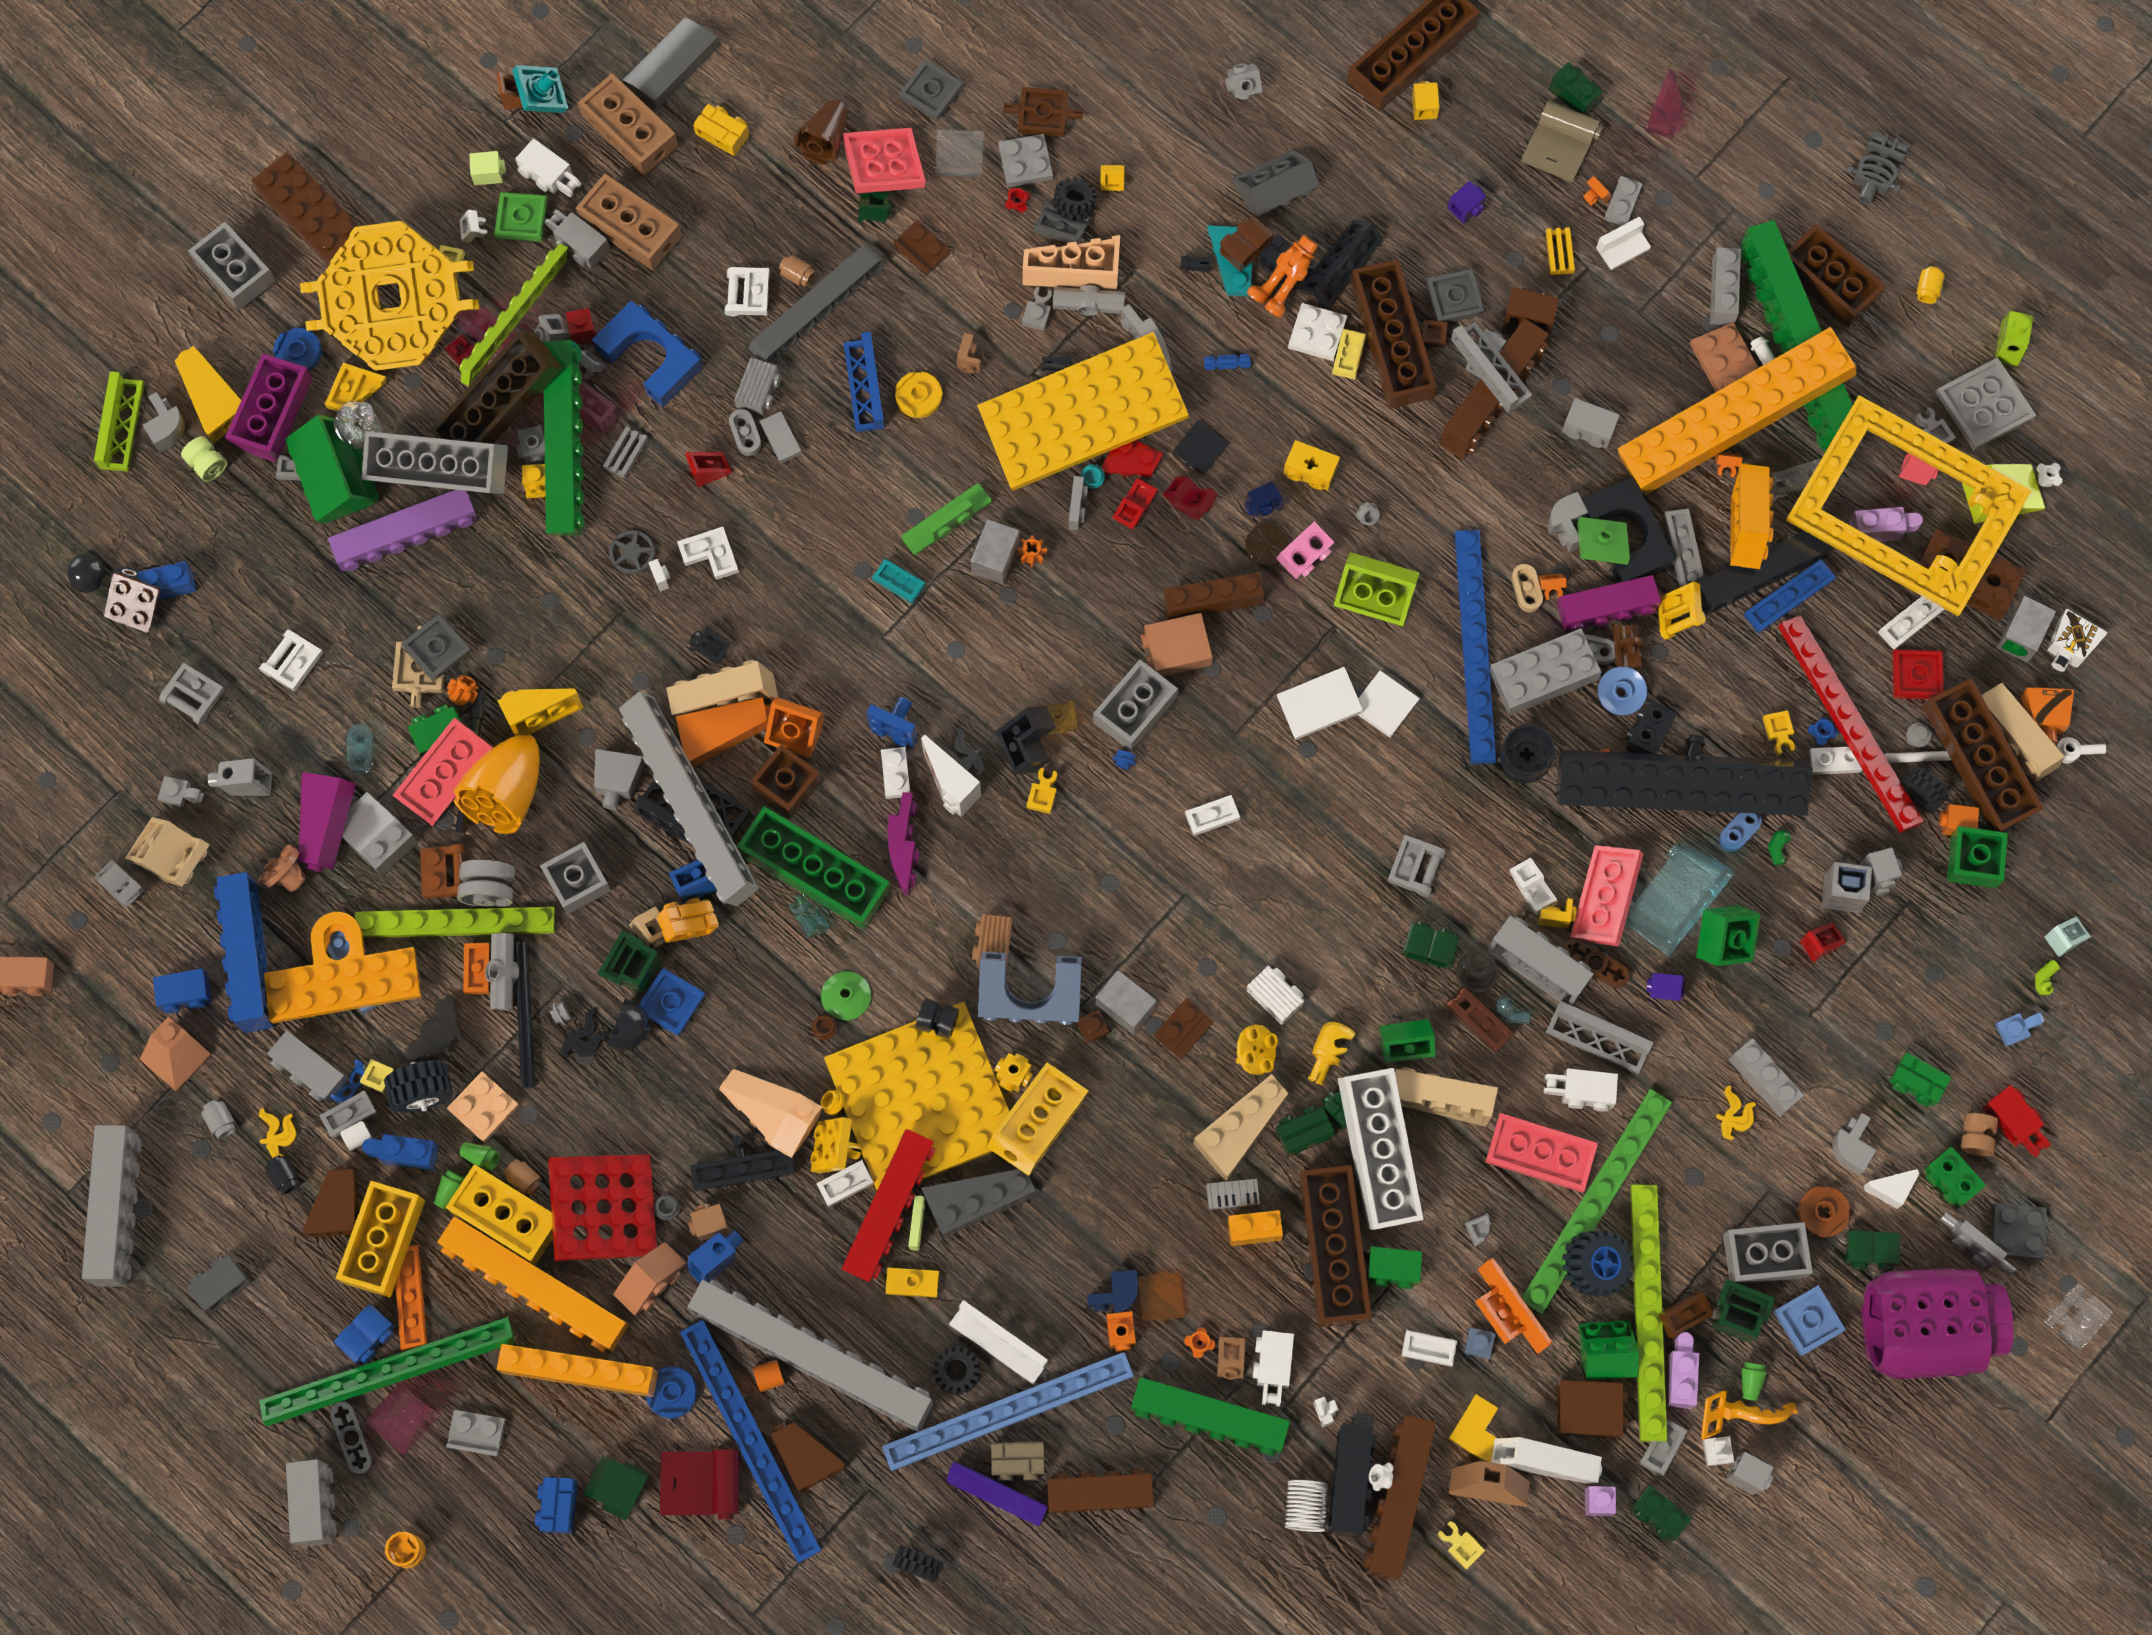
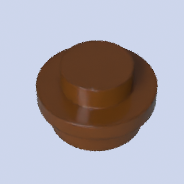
M822 1015L813 1021L812 1033L817 1039L829 1040L836 1034L837 1025L832 1017Z

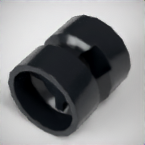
M925 998L917 1017L915 1029L926 1033L935 1031L936 1036L949 1040L956 1026L960 1010L947 1004L944 1007H940L939 1002Z

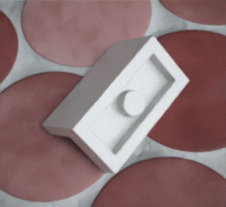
M1640 217L1599 238L1596 249L1611 270L1650 250L1651 246L1642 234L1644 223Z

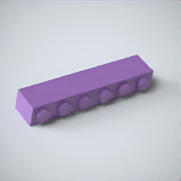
M454 490L329 537L328 541L341 571H352L366 562L379 561L382 556L387 554H397L411 545L424 544L432 537L445 536L453 529L469 527L478 518L467 491Z

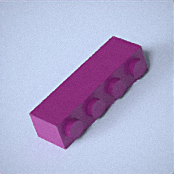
M1651 575L1560 596L1556 606L1563 630H1571L1573 632L1578 629L1584 630L1586 626L1595 625V627L1604 626L1609 621L1616 619L1618 621H1626L1631 619L1633 615H1651L1658 610L1661 600L1654 577Z

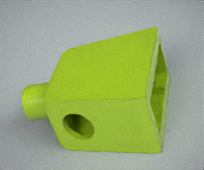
M2009 311L2002 319L1995 358L1998 357L2001 363L2018 367L2029 344L2033 323L2032 315ZM2009 346H2014V348H2013L2014 351L2008 349V347H2009Z

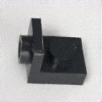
M704 628L693 633L689 640L691 645L688 650L690 652L696 651L717 665L729 648L730 643L710 629Z

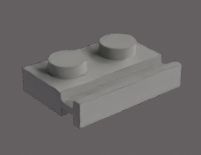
M454 1410L446 1448L499 1457L506 1419Z

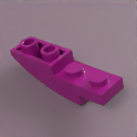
M902 792L899 815L889 814L888 846L898 885L903 894L909 896L910 888L914 889L916 874L912 873L913 865H918L920 850H916L915 842L907 841V839L912 840L913 825H910L911 816L916 815L917 802L913 801L912 793Z

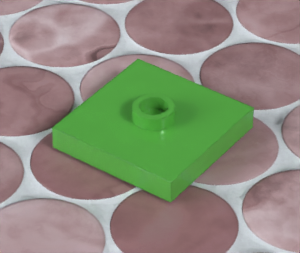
M500 192L494 233L495 238L542 242L548 203L547 195Z
M1579 517L1577 526L1580 559L1628 565L1630 554L1627 523Z

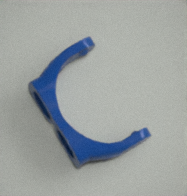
M357 1059L354 1061L355 1067L350 1074L349 1085L343 1086L336 1095L331 1094L330 1096L331 1099L339 1104L355 1096L357 1089L362 1085L360 1080L358 1083H354V1078L357 1074H360L362 1078L366 1065ZM347 1089H351L352 1092L350 1093V1095L348 1097H344V1092Z

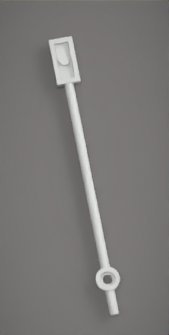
M2071 737L2063 738L2056 744V747L2065 756L2062 763L2066 764L2073 763L2080 755L2106 753L2105 744L2080 745L2076 739ZM2066 746L2072 747L2073 752H2068ZM1849 747L1811 748L1809 750L1810 765L1812 767L1811 775L1860 773L1862 771ZM1947 751L1884 753L1889 763L1951 760Z

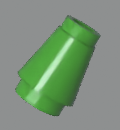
M465 1142L460 1149L461 1157H464L485 1171L494 1170L500 1158V1153L490 1146Z
M447 1170L445 1175L442 1174L433 1204L447 1210V1204L465 1178L450 1170Z
M1745 1362L1744 1368H1741L1742 1399L1758 1401L1767 1372H1765L1766 1365Z

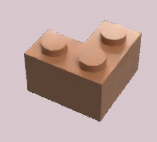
M664 1242L633 1264L613 1295L632 1314L636 1315L642 1310L647 1312L657 1302L655 1297L660 1295L669 1283L674 1285L683 1276L681 1271L686 1262Z

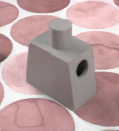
M596 749L594 788L597 794L605 795L602 805L604 808L616 810L619 798H632L645 765L642 756Z
M254 758L220 762L218 772H210L208 774L209 786L219 787L229 795L271 796L272 772Z

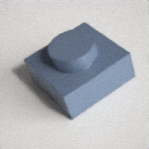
M1470 1327L1464 1354L1489 1360L1495 1333Z

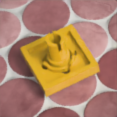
M841 1117L818 1122L814 1131V1151L810 1159L812 1164L811 1172L820 1174L844 1170L847 1157L855 1160L860 1157L861 1152L855 1150H862L861 1145L849 1142L852 1119Z

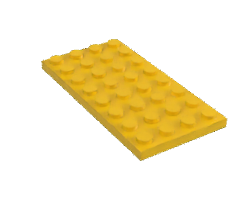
M1154 332L977 405L1012 491L1189 418V414Z

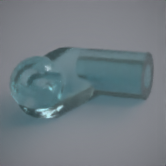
M1502 996L1498 999L1497 1011L1506 1022L1529 1024L1530 1012L1517 1011L1509 997Z

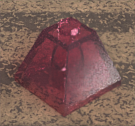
M1669 69L1654 104L1646 130L1672 139L1675 131L1680 133L1685 119L1681 118L1684 108L1674 70Z
M399 1382L365 1422L400 1453L405 1455L439 1415L405 1385Z

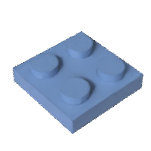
M1819 1285L1773 1311L1800 1357L1846 1331Z

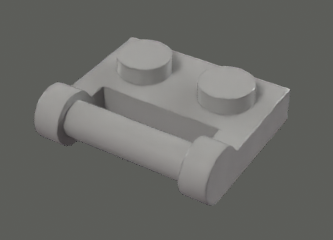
M183 662L160 694L159 700L165 704L173 705L192 717L195 723L202 725L225 689ZM178 689L202 705L197 710L175 696L174 693Z
M1404 835L1387 882L1414 891L1421 896L1430 897L1432 881L1441 859H1444L1446 851L1435 845ZM1427 853L1431 855V858L1420 884L1414 880L1423 855Z

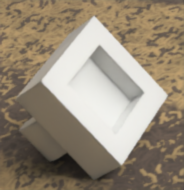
M468 210L460 219L462 242L471 243L475 237L482 238L487 234V230L479 228V226L485 224L486 219L478 217L475 210Z
M1730 1436L1703 1440L1707 1466L1734 1463Z

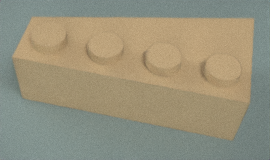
M755 660L742 663V666L735 668H722L718 673L712 675L701 674L696 677L697 679L691 681H677L674 683V686L666 688L671 715L675 718L679 715L761 697L763 699L769 698L770 703H772L778 697L774 674Z
M1271 1074L1194 1138L1193 1144L1226 1182L1286 1101L1288 1092Z

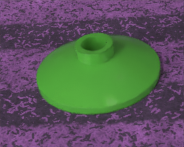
M849 971L839 972L825 982L821 992V1001L826 1012L833 1018L842 1021L854 1020L863 1015L868 1009L871 1002V990L867 981L859 974ZM848 990L850 995L847 998H843L841 992Z

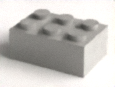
M226 222L188 250L195 264L238 310H241L276 282L270 269Z
M1139 659L1093 713V723L1131 752L1177 699L1178 688Z
M1805 1222L1733 1229L1723 1234L1730 1281L1742 1285L1802 1279L1809 1277L1813 1273Z
M318 1459L286 1463L290 1543L300 1547L332 1544L333 1537L336 1536V1523L331 1519V1510L335 1509L334 1495L330 1494V1484H333L332 1468H329L328 1464Z

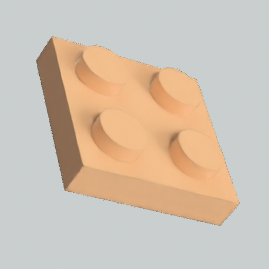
M481 1072L447 1109L485 1143L515 1112L519 1104L485 1073Z

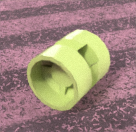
M204 436L190 441L181 453V457L191 468H194V471L204 482L216 479L227 467V460L220 452L215 451L214 446Z

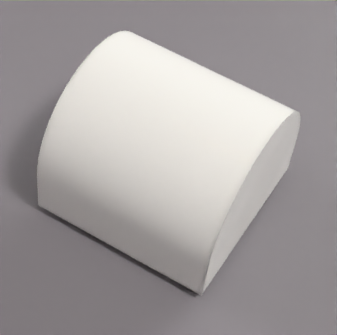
M363 1121L354 1124L340 1133L350 1151L361 1146L366 1139H374L367 1123Z

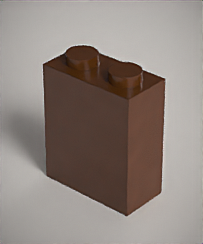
M1560 1380L1557 1383V1436L1622 1437L1623 1432H1627V1416H1623V1406L1627 1405V1390H1623V1383Z

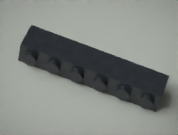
M1802 529L1792 537L1790 534L1786 535L1777 542L1778 544L1772 547L1768 544L1767 559H1762L1760 569L1726 564L1719 568L1716 574L1712 576L1706 574L1697 579L1696 583L1700 584L1702 609L1706 616L1816 563L1820 559L1828 557L1835 547Z

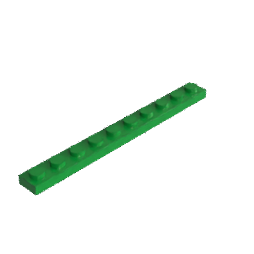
M506 1317L261 1399L259 1403L262 1421L265 1426H269L501 1348L502 1344H513L515 1339L511 1322Z

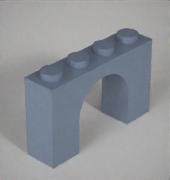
M981 952L978 1017H984L985 1020L995 1021L999 1018H1008L1012 1022H1021L1024 1019L1034 1020L1036 1023L1059 1021V1023L1065 1025L1079 1022L1082 957L1057 956L1055 986L1052 992L1042 1000L1027 1002L1015 997L1007 987V953Z

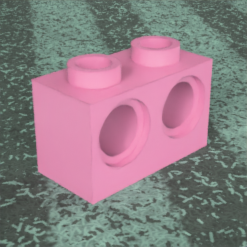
M1314 521L1276 559L1295 579L1301 574L1306 577L1315 568L1313 563L1318 558L1323 561L1332 552L1329 548L1333 545L1334 541ZM1310 540H1317L1320 543L1321 548H1313L1310 544ZM1298 555L1302 557L1304 564H1296L1293 556Z

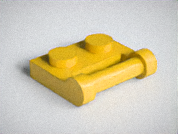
M1691 582L1660 596L1661 603L1658 607L1660 634L1664 639L1668 640L1674 637L1675 633L1693 625L1699 626L1705 623L1706 618L1702 612L1699 583ZM1690 612V617L1671 624L1672 619Z

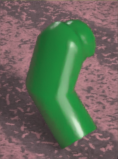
M1786 830L1776 831L1768 843V850L1774 866L1786 863L1782 849L1791 840V834Z

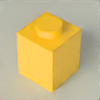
M1423 81L1414 84L1412 91L1414 120L1437 119L1439 112L1437 83Z

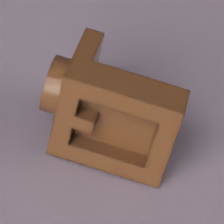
M964 333L957 355V368L966 373H980L981 360L974 358L977 345L974 344V335Z
M1219 1337L1217 1377L1230 1380L1243 1378L1245 1338Z

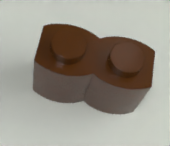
M1254 216L1248 220H1242L1237 226L1238 231L1232 235L1227 234L1220 242V254L1240 272L1259 256L1261 251L1274 238V234Z

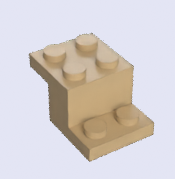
M152 817L125 859L132 864L142 866L167 883L182 887L191 880L197 863L202 862L206 857L209 844L202 839L190 836L169 821Z

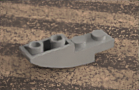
M1129 304L1122 308L1120 322L1127 332L1131 331L1134 335V340L1154 332L1172 374L1168 349L1151 317L1142 322Z

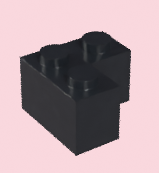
M1047 706L1027 707L996 730L1014 774L1034 773L1050 761L1040 740L1056 728Z

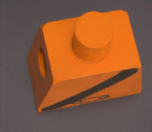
M2027 687L2021 695L2022 707L2056 745L2057 734H2064L2070 724L2074 689Z

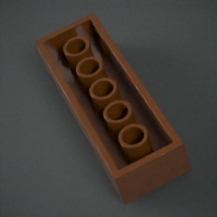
M1426 0L1349 67L1347 82L1380 112L1478 25L1480 11L1468 0Z
M288 152L284 153L251 180L259 196L327 267L331 264L330 261L339 248L343 247L354 227H359Z
M1396 259L1353 269L1350 283L1388 409L1433 399L1437 386L1399 260Z
M1527 319L1523 320L1500 351L1501 356L1524 384L1532 375L1531 370L1534 365L1539 366L1546 355L1544 352L1549 346L1546 343L1549 334ZM1496 369L1502 378L1507 381L1508 375L1506 372ZM1481 378L1444 426L1440 446L1461 460H1464L1468 454L1471 456L1474 454L1479 446L1478 441L1481 436L1485 438L1493 427L1491 424L1494 419L1499 420L1505 411V408ZM1511 388L1517 396L1519 389Z
M1972 678L1927 700L1921 705L1990 831L2000 832L2044 809Z
M1352 1165L1302 1170L1299 1180L1318 1328L1368 1323L1372 1316Z
M1405 1415L1402 1420H1398L1395 1423L1392 1438L1396 1439L1395 1446L1392 1445L1389 1449L1386 1463L1393 1465V1480L1389 1489L1381 1488L1385 1490L1384 1495L1378 1499L1374 1515L1379 1517L1377 1523L1371 1526L1368 1541L1373 1543L1371 1549L1365 1552L1362 1565L1367 1567L1365 1574L1394 1582L1401 1578L1436 1422Z

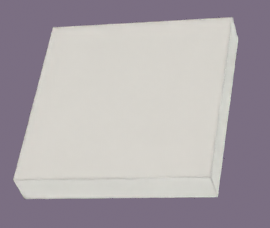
M1379 671L1358 698L1363 709V713L1358 714V716L1391 738L1420 698Z

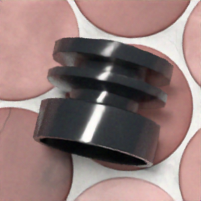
M1525 724L1517 726L1508 733L1503 742L1500 754L1502 770L1508 778L1517 783L1529 784L1537 782L1546 775L1553 761L1555 751L1553 739L1546 730L1537 725ZM1523 753H1527L1528 757H1530L1529 761H1525V758L1522 757Z

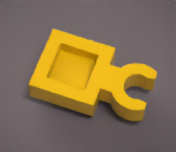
M1788 710L1764 715L1762 719L1768 740H1776L1777 743L1774 748L1775 754L1777 756L1782 754L1781 746L1783 745L1788 747L1790 754L1793 753L1795 745L1788 737L1793 736L1794 730Z
M1041 768L1038 772L1040 784L1032 783L1027 809L1051 814L1057 789L1052 788L1051 785L1057 780V772L1053 771L1052 777L1046 779L1043 777L1044 768Z

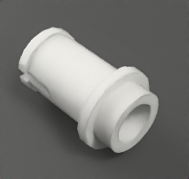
M1761 336L1751 342V351H1755L1761 363L1765 365L1774 360L1775 357L1768 346V339H1764Z

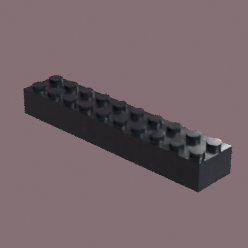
M1559 750L1556 799L1559 805L1808 816L1812 767L1805 760Z

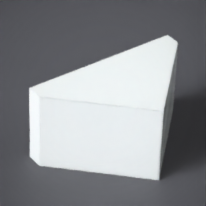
M1918 1169L1869 1181L1864 1185V1189L1869 1194L1898 1209L1904 1204L1919 1175Z

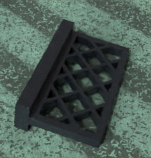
M654 780L643 796L640 795L635 801V813L693 846L685 838V830L675 819L670 804L666 801L654 802L649 799L653 792L663 791L661 786H658ZM700 780L709 798L715 797L719 799L721 806L715 807L717 812L722 811L723 823L731 838H733L751 813V809ZM736 809L742 813L738 819L727 820L726 810Z

